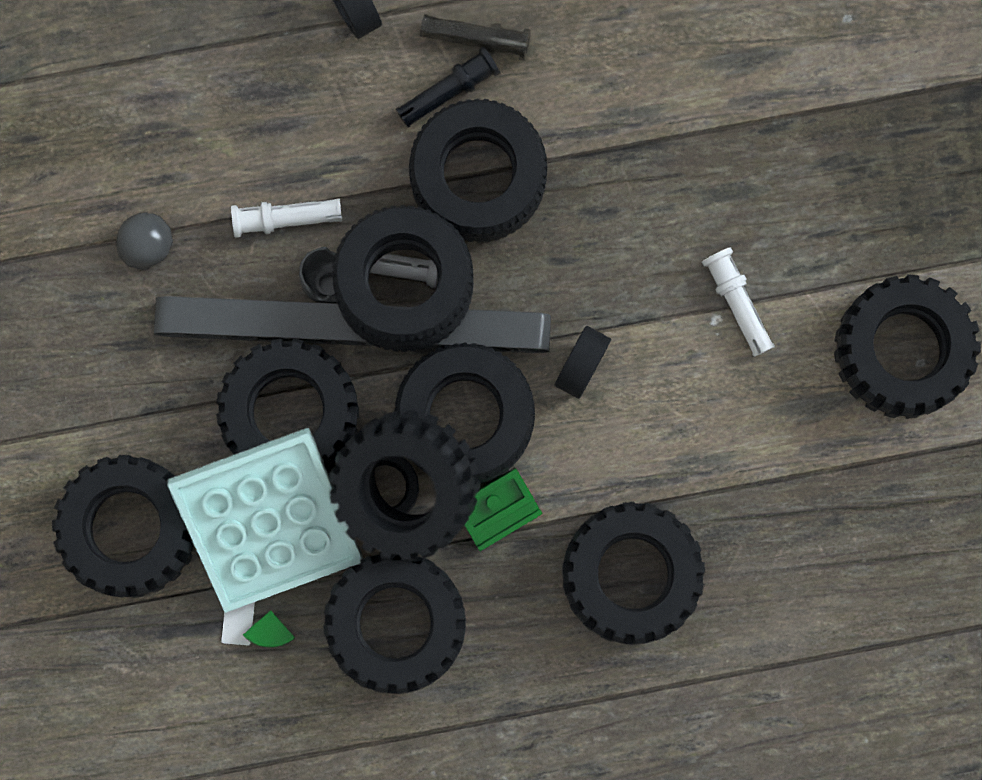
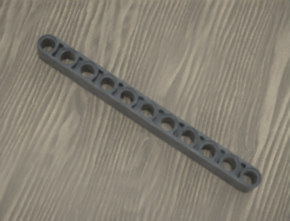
M171 296L156 297L154 335L268 342L276 339H282L283 342H292V339L303 340L304 343L375 346V344L368 343L366 339L363 340L359 334L353 331V328H350L347 321L343 318L338 304ZM388 306V307L397 308V309L412 308V307ZM468 309L464 319L461 320V324L455 328L453 333H449V336L445 339L443 338L438 344L434 343L433 346L425 348L436 349L448 344L453 345V343H475L477 345H485L487 348L491 347L499 352L547 353L550 352L551 315L537 312Z

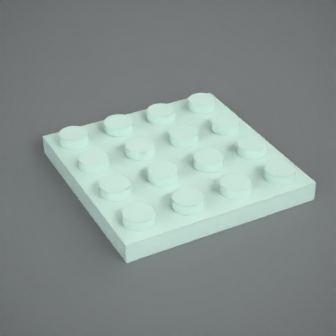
M309 428L168 479V487L225 613L360 564V560L363 559L356 539L352 540L345 533L349 527L345 521L339 523L334 514L339 506L338 503L332 504L330 501L329 491L333 488V484L329 481L330 477Z

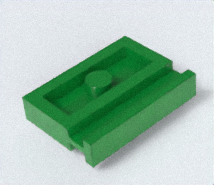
M514 467L480 488L475 496L477 499L476 507L464 526L478 550L482 551L543 513L519 472Z

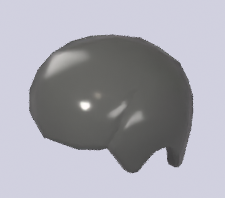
M147 212L138 213L124 221L118 230L116 238L118 256L127 266L139 270H148L150 267L164 261L173 243L170 226L161 216Z
M320 247L306 254L300 262L299 281L304 293L311 300L317 303L337 304L332 277L335 252L330 251L328 247Z

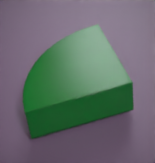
M271 610L243 634L252 644L267 648L284 646L295 639Z

